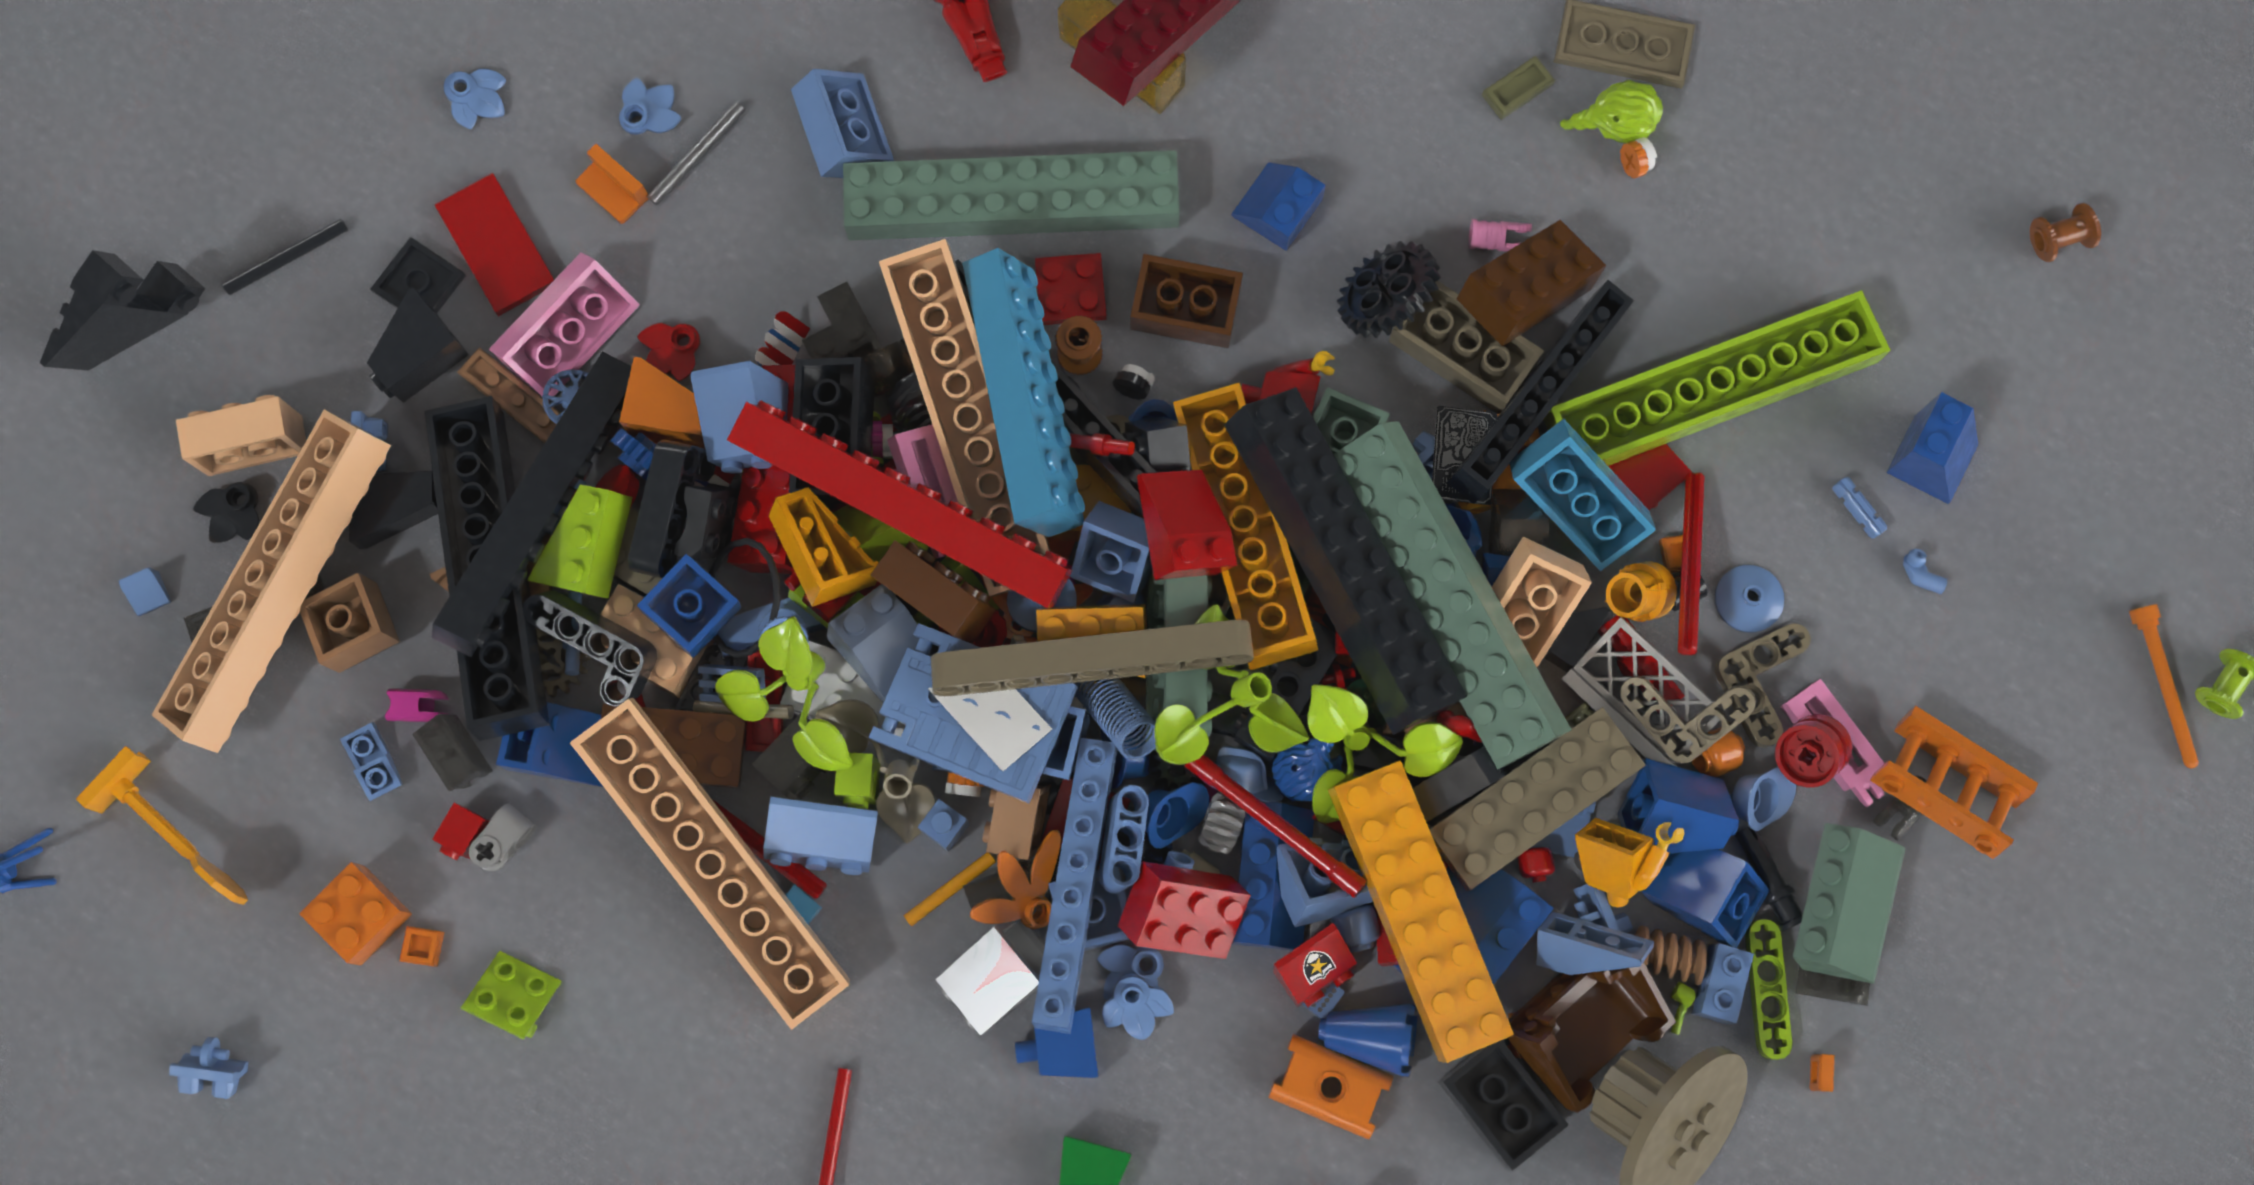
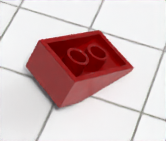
M1202 470L1142 473L1137 475L1154 580L1217 575L1237 566L1231 529Z

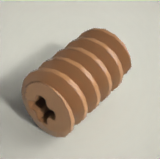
M1642 925L1637 929L1634 934L1635 936L1654 941L1653 949L1644 960L1646 967L1649 963L1653 964L1654 975H1658L1662 967H1667V977L1669 979H1672L1676 971L1680 970L1682 982H1686L1692 973L1695 974V984L1701 985L1707 965L1706 945L1703 940L1697 939L1692 944L1691 939L1685 935L1678 941L1676 934L1673 932L1667 933L1664 937L1660 929H1654L1651 934L1647 926Z

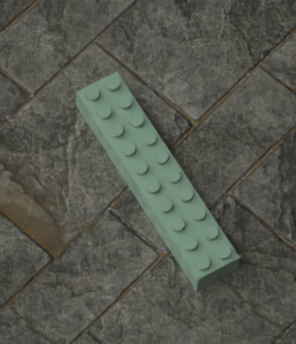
M1177 150L843 163L844 228L849 241L1179 228Z
M1399 421L1379 423L1334 453L1338 464L1467 694V697L1460 702L1468 717L1474 723V728L1496 768L1500 769L1512 764L1572 731Z

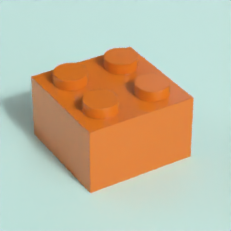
M350 862L299 915L346 963L361 966L412 913L366 866Z

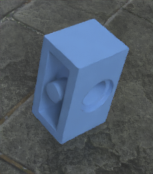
M1720 943L1709 945L1706 971L1701 985L1698 986L1692 1014L1725 1025L1737 1024L1754 954Z

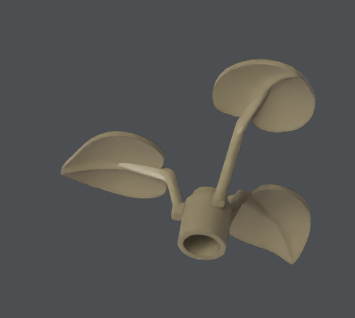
M854 699L842 700L818 710L815 714V719H822L833 724L842 734L849 753H862L867 748L868 742H872L880 763V771L885 773L883 789L876 801L878 814L906 844L911 842L921 833L918 826L935 804V796L927 785L922 783L913 784L914 771L917 770L921 760L914 757L910 763L903 759L894 760L889 764L886 762L880 743L868 738L873 726L878 728V716L874 709L863 701Z

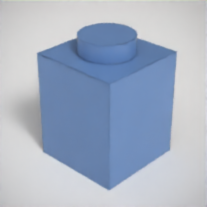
M938 799L918 828L922 833L950 852L970 823L965 817Z

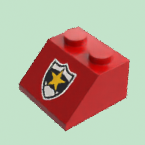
M1332 923L1275 962L1273 973L1297 1008L1303 1003L1309 1008L1325 997L1322 990L1334 983L1338 988L1353 978L1355 975L1352 970L1356 968L1357 962L1339 930Z

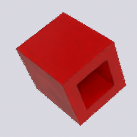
M454 802L432 840L442 845L439 852L456 861H458L460 856L470 859V845L490 821Z

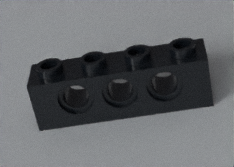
M1312 618L1310 620L1318 646V651L1311 653L1315 658V664L1310 667H1303L1298 664L1295 657L1274 663L1270 668L1275 673L1270 680L1272 693L1282 697L1298 717L1311 699L1312 685H1320L1338 656L1336 654L1335 633ZM1282 681H1290L1296 686L1297 692L1290 697L1283 696L1279 693L1277 685ZM1243 711L1233 726V729L1237 731L1234 741L1248 750L1254 751L1261 758L1271 763L1277 752H1267L1257 746L1249 732V721L1254 714L1251 712L1248 714Z

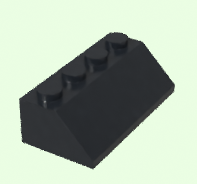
M862 357L796 359L793 417L817 428L814 435L819 438L824 433L848 444L846 452L850 454L857 450L872 456L875 366ZM790 474L789 493L809 488L821 501L845 503Z

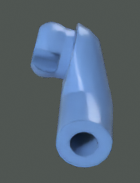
M1917 548L1910 550L1904 556L1903 566L1911 583L1926 590L1942 594L1947 585V578L1928 572L1925 564L1927 555L1923 550Z

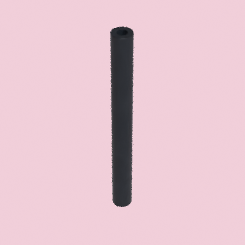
M339 219L224 282L222 285L225 291L231 295L348 231V228L343 220Z

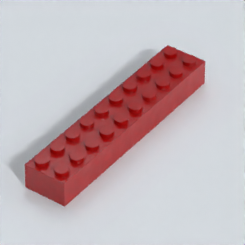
M759 400L758 404L754 405L746 401L727 441L1046 608H1054L1073 571L1066 567L1069 560L1052 551L1046 550L1044 555L1035 551L1037 543L1020 534L1014 533L1012 538L1003 534L1006 527L989 518L982 516L980 521L972 518L974 510L953 500H950L949 504L940 501L943 494L926 485L918 483L916 488L909 485L911 477L888 466L885 471L877 468L880 461L857 450H854L853 454L846 452L848 444L823 433L821 438L814 435L817 428L792 416L789 421L783 419L786 412L769 403Z

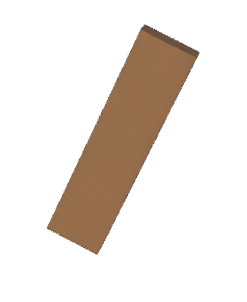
M479 347L457 373L486 397L492 396L503 411L545 444L557 424L547 416L543 408L542 397ZM555 407L551 408L556 415L561 413Z

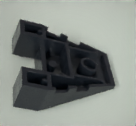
M92 250L73 277L70 288L74 290V294L70 304L63 303L59 313L64 316L60 329L54 328L52 330L40 364L44 367L89 371L188 315L198 305L199 297L205 288L178 264L157 261L145 279H143L116 254Z

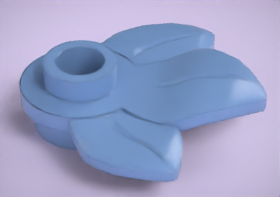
M482 68L470 74L458 71L448 75L444 81L443 88L445 96L452 102L451 113L456 122L471 130L478 116L485 118L503 117L505 115L504 105L496 91L504 86L506 79L496 71ZM457 83H464L467 88L465 91L459 92L455 90L454 86Z
M635 78L624 88L622 93L624 107L620 111L619 122L627 133L638 135L647 130L654 133H664L676 127L681 121V116L675 111L670 110L674 103V88L672 85H661L647 90L643 82ZM635 116L642 117V119L637 123L631 122L632 118Z
M1120 944L1106 949L1097 958L1104 968L1111 971L1104 984L1103 996L1106 1000H1109L1114 995L1113 989L1116 982L1126 974H1136L1145 979L1148 986L1159 987L1157 978L1163 971L1164 961L1162 955L1156 949L1139 947L1134 950L1127 945ZM1144 957L1150 958L1153 962L1151 969L1147 971L1139 967V962ZM1130 990L1126 993V995L1133 996L1136 995L1138 992L1135 990Z
M1136 974L1123 975L1116 982L1113 989L1114 995L1104 1003L1102 1009L1103 1021L1107 1028L1123 1024L1128 1034L1139 1040H1145L1151 1035L1155 1026V1017L1169 1016L1174 1013L1173 1003L1169 995L1160 987L1148 986L1146 980ZM1130 990H1135L1138 992L1136 995L1133 996L1126 995V993Z

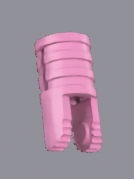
M1472 219L1469 229L1468 247L1469 249H1495L1500 252H1507L1520 243H1505L1506 231H1515L1516 233L1531 232L1532 224L1505 221L1498 223L1496 221L1487 222Z

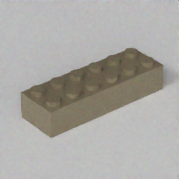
M1603 707L1573 727L1572 731L1559 737L1430 829L1439 854L1466 891L1472 890L1646 766Z

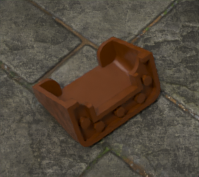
M1643 962L1640 967L1575 975L1559 973L1508 1019L1514 1035L1507 1039L1566 1109L1579 1113L1592 1103L1596 1090L1589 1080L1633 1039L1656 1042L1664 1037L1666 1031L1676 1021Z

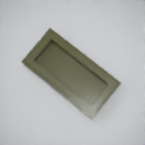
M1535 55L1483 90L1482 97L1500 120H1502L1553 86L1555 79Z

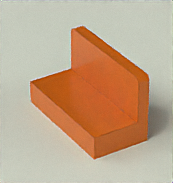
M595 144L587 152L592 164L575 182L620 224H624L648 200V193L642 183L600 146Z

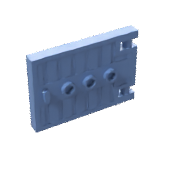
M918 623L913 634L919 639L915 650L907 648L879 712L885 716L881 728L873 726L868 738L1029 804L1078 687L1073 683L1016 689L1052 730L1005 771H1002L928 690L929 687L932 688L931 656H928L932 644L939 646L937 653L981 647ZM971 698L963 699V701L971 702L973 705L978 706L976 701ZM996 712V714L1004 715L1006 718L1011 719L1006 712ZM898 723L906 725L901 737L894 735ZM1033 725L1032 728L1040 730L1038 725Z

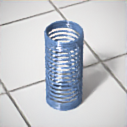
M1119 678L1096 682L1090 688L1087 695L1086 692L1094 681H1091L1086 686L1084 692L1083 688L1088 681L1084 682L1081 688L1082 682L1073 683L1078 687L1075 694L1077 699L1125 758H1142L1156 747L1155 721ZM1106 680H1109L1108 682H1106V683L1100 685L1095 691H1093L1092 695L1089 697L1091 691H1092L1099 683H1101V682H1103V681H1106ZM1107 685L1106 688L1102 689L1097 695H1095V693L1101 687ZM1147 724L1145 730L1140 736H1138L1136 739L1130 742H1124L1138 735L1142 731L1144 726ZM1140 725H1142L1141 728L1135 734L1125 738L1127 735L1133 733ZM1149 729L1148 734L1139 743H1136L1132 746H1123L1138 741L1141 737L1144 736L1146 731ZM1153 729L1152 736L1144 745L1133 750H1126L1142 744L1149 737Z

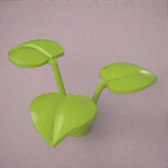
M1216 604L1204 611L1195 624L1228 621V619L1222 613L1219 605ZM1235 665L1217 667V671L1220 674L1238 678L1232 685V699L1200 716L1196 720L1192 711L1186 706L1175 704L1168 706L1159 713L1154 729L1156 751L1159 753V756L1166 762L1176 765L1188 764L1199 759L1205 753L1209 744L1207 733L1199 725L1236 705L1241 707L1250 706L1249 710L1254 715L1249 721V732L1257 746L1264 751L1271 753L1281 752L1308 741L1309 736L1301 720L1290 705L1282 697L1272 693V685L1266 675L1259 672L1248 675L1247 670L1240 672L1227 669Z
M792 616L784 622L767 629L761 635L758 642L759 651L764 661L775 670H783L781 678L768 687L760 689L759 681L753 673L745 670H732L717 680L715 691L718 693L722 703L734 715L743 720L754 722L763 719L768 713L769 704L764 695H768L785 682L793 690H808L799 719V726L802 730L797 731L793 736V743L797 752L806 762L819 769L828 771L849 769L853 766L854 762L850 758L847 744L839 730L830 722L822 719H812L807 723V716L814 693L819 688L815 681L824 673L825 662L817 653L810 651L806 637L796 617Z
M1312 685L1311 702L1307 716L1309 730L1317 740L1322 742L1335 743L1343 740L1345 744L1343 749L1346 753L1347 761L1346 774L1338 769H1330L1316 782L1312 794V808L1319 822L1323 823L1340 821L1328 790L1359 777L1353 776L1354 763L1352 752L1353 750L1366 748L1371 738L1396 755L1405 757L1404 768L1408 774L1417 777H1429L1446 769L1454 761L1462 746V736L1440 723L1424 722L1415 725L1407 732L1403 740L1405 749H1400L1379 735L1374 728L1367 727L1368 709L1359 696L1335 686Z

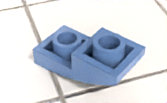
M374 722L340 738L355 767L353 772L369 801L403 785L390 752Z

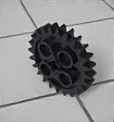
M1399 241L1395 249L1390 244H1387L1383 253L1376 249L1374 251V258L1371 260L1366 257L1363 258L1364 266L1353 268L1356 273L1354 277L1345 278L1349 285L1339 290L1343 297L1337 299V303L1341 306L1337 311L1342 316L1341 320L1356 335L1361 333L1364 338H1367L1370 333L1375 338H1378L1382 330L1388 336L1391 334L1394 326L1402 330L1405 320L1414 322L1413 314L1416 311H1425L1422 306L1424 302L1433 301L1429 293L1439 289L1435 282L1441 279L1440 274L1437 272L1440 266L1431 252L1425 249L1422 244L1416 246L1413 241H1410L1405 246L1402 241Z

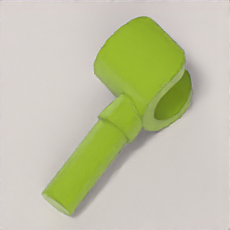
M1682 982L1676 984L1670 998L1680 1003L1674 1018L1676 1023L1671 1028V1033L1677 1035L1680 1034L1685 1013L1696 997L1695 991Z

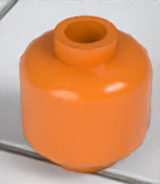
M1722 727L1710 730L1708 734H1715L1719 732ZM1731 730L1695 758L1692 764L1701 773L1720 777L1738 769L1742 765L1745 744L1742 738Z

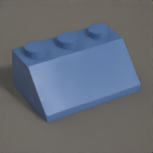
M812 69L791 88L821 177L843 178V163L894 161L864 74Z
M770 797L764 841V859H770V863L779 866H789L791 862L805 864L806 868L816 871H823L830 867L841 869L840 871L847 875H861L862 872L869 873L878 811Z

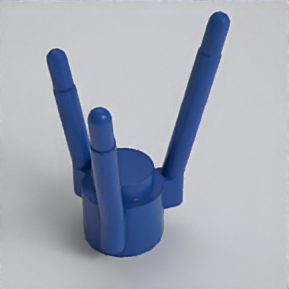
M47 828L0 854L1 893L14 889L43 887L57 883L55 878L12 881L17 876L16 864L41 853L43 848L38 846L21 854L18 853L53 833L52 828Z

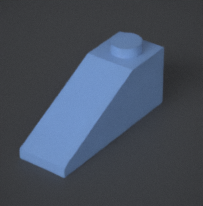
M1552 911L1538 929L1536 965L1568 975L1640 967L1653 949L1654 941Z

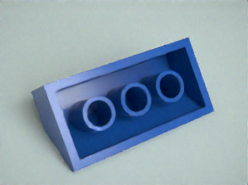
M1263 802L1308 838L1313 837V810L1284 803ZM1245 812L1238 883L1251 896L1232 944L1293 951L1304 942L1305 925L1294 927L1281 898L1276 848L1278 845L1285 844V842Z

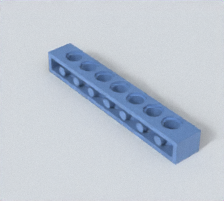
M1080 738L1032 1017V1024L1036 1029L1071 1034L1105 831L1107 808L1117 758V748L1112 742Z

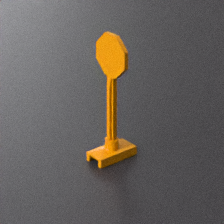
M125 746L76 798L84 808L100 814L116 799L123 804L127 803L181 856L189 859L193 870L212 888L232 902L244 905L248 901L245 891L229 875L201 857L196 847L138 793L139 788L132 781L151 762L142 752L136 754L129 747Z

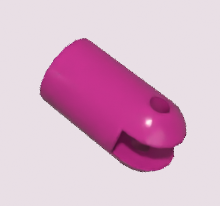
M389 688L387 690V695L390 699V707L385 713L387 721L440 722L449 714L434 712L435 700H450L442 691Z

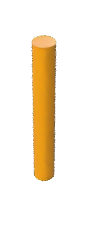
M986 852L904 914V918L912 927L990 868L996 861L990 853Z

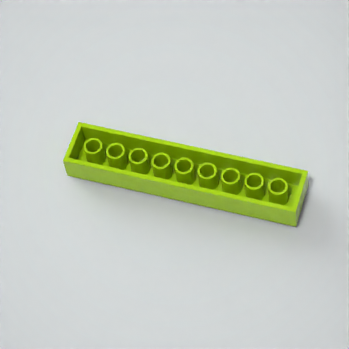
M1860 290L1553 406L1543 421L1547 430H1550L1561 420L1565 419L1606 465L1609 466L1877 364L1891 350L1863 291Z

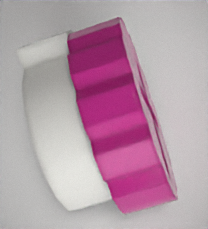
M873 421V457L893 459L887 439L893 436V424H882V421Z

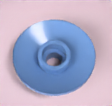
M1742 565L1729 570L1720 579L1715 590V605L1721 618L1732 628L1748 633L1760 632L1772 626L1780 617L1784 607V593L1779 581L1772 573L1759 566ZM1748 591L1757 593L1758 600L1756 602L1749 600L1747 596Z

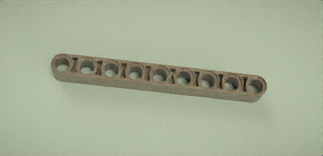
M1228 620L947 651L934 654L930 658L932 693L937 696L948 697L1232 666L1252 661L1254 654L1250 623L1245 620Z

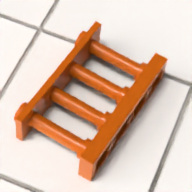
M1915 705L1898 722L1894 732L1906 739L1895 763L1888 760L1872 775L1870 781L1964 840L1980 853L1994 859L2011 846L2014 840L2000 831L2010 807H2018L2034 794L2038 783ZM1919 747L1937 758L1926 782L1908 772ZM1949 767L1967 777L1957 802L1938 791ZM1980 786L1998 797L1987 822L1969 811Z

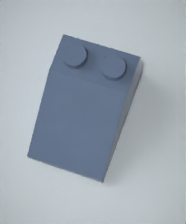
M883 584L879 585L828 624L827 639L882 703H884L907 648L915 650L919 641L913 635L917 623L902 602ZM932 647L929 651L928 656L936 654Z

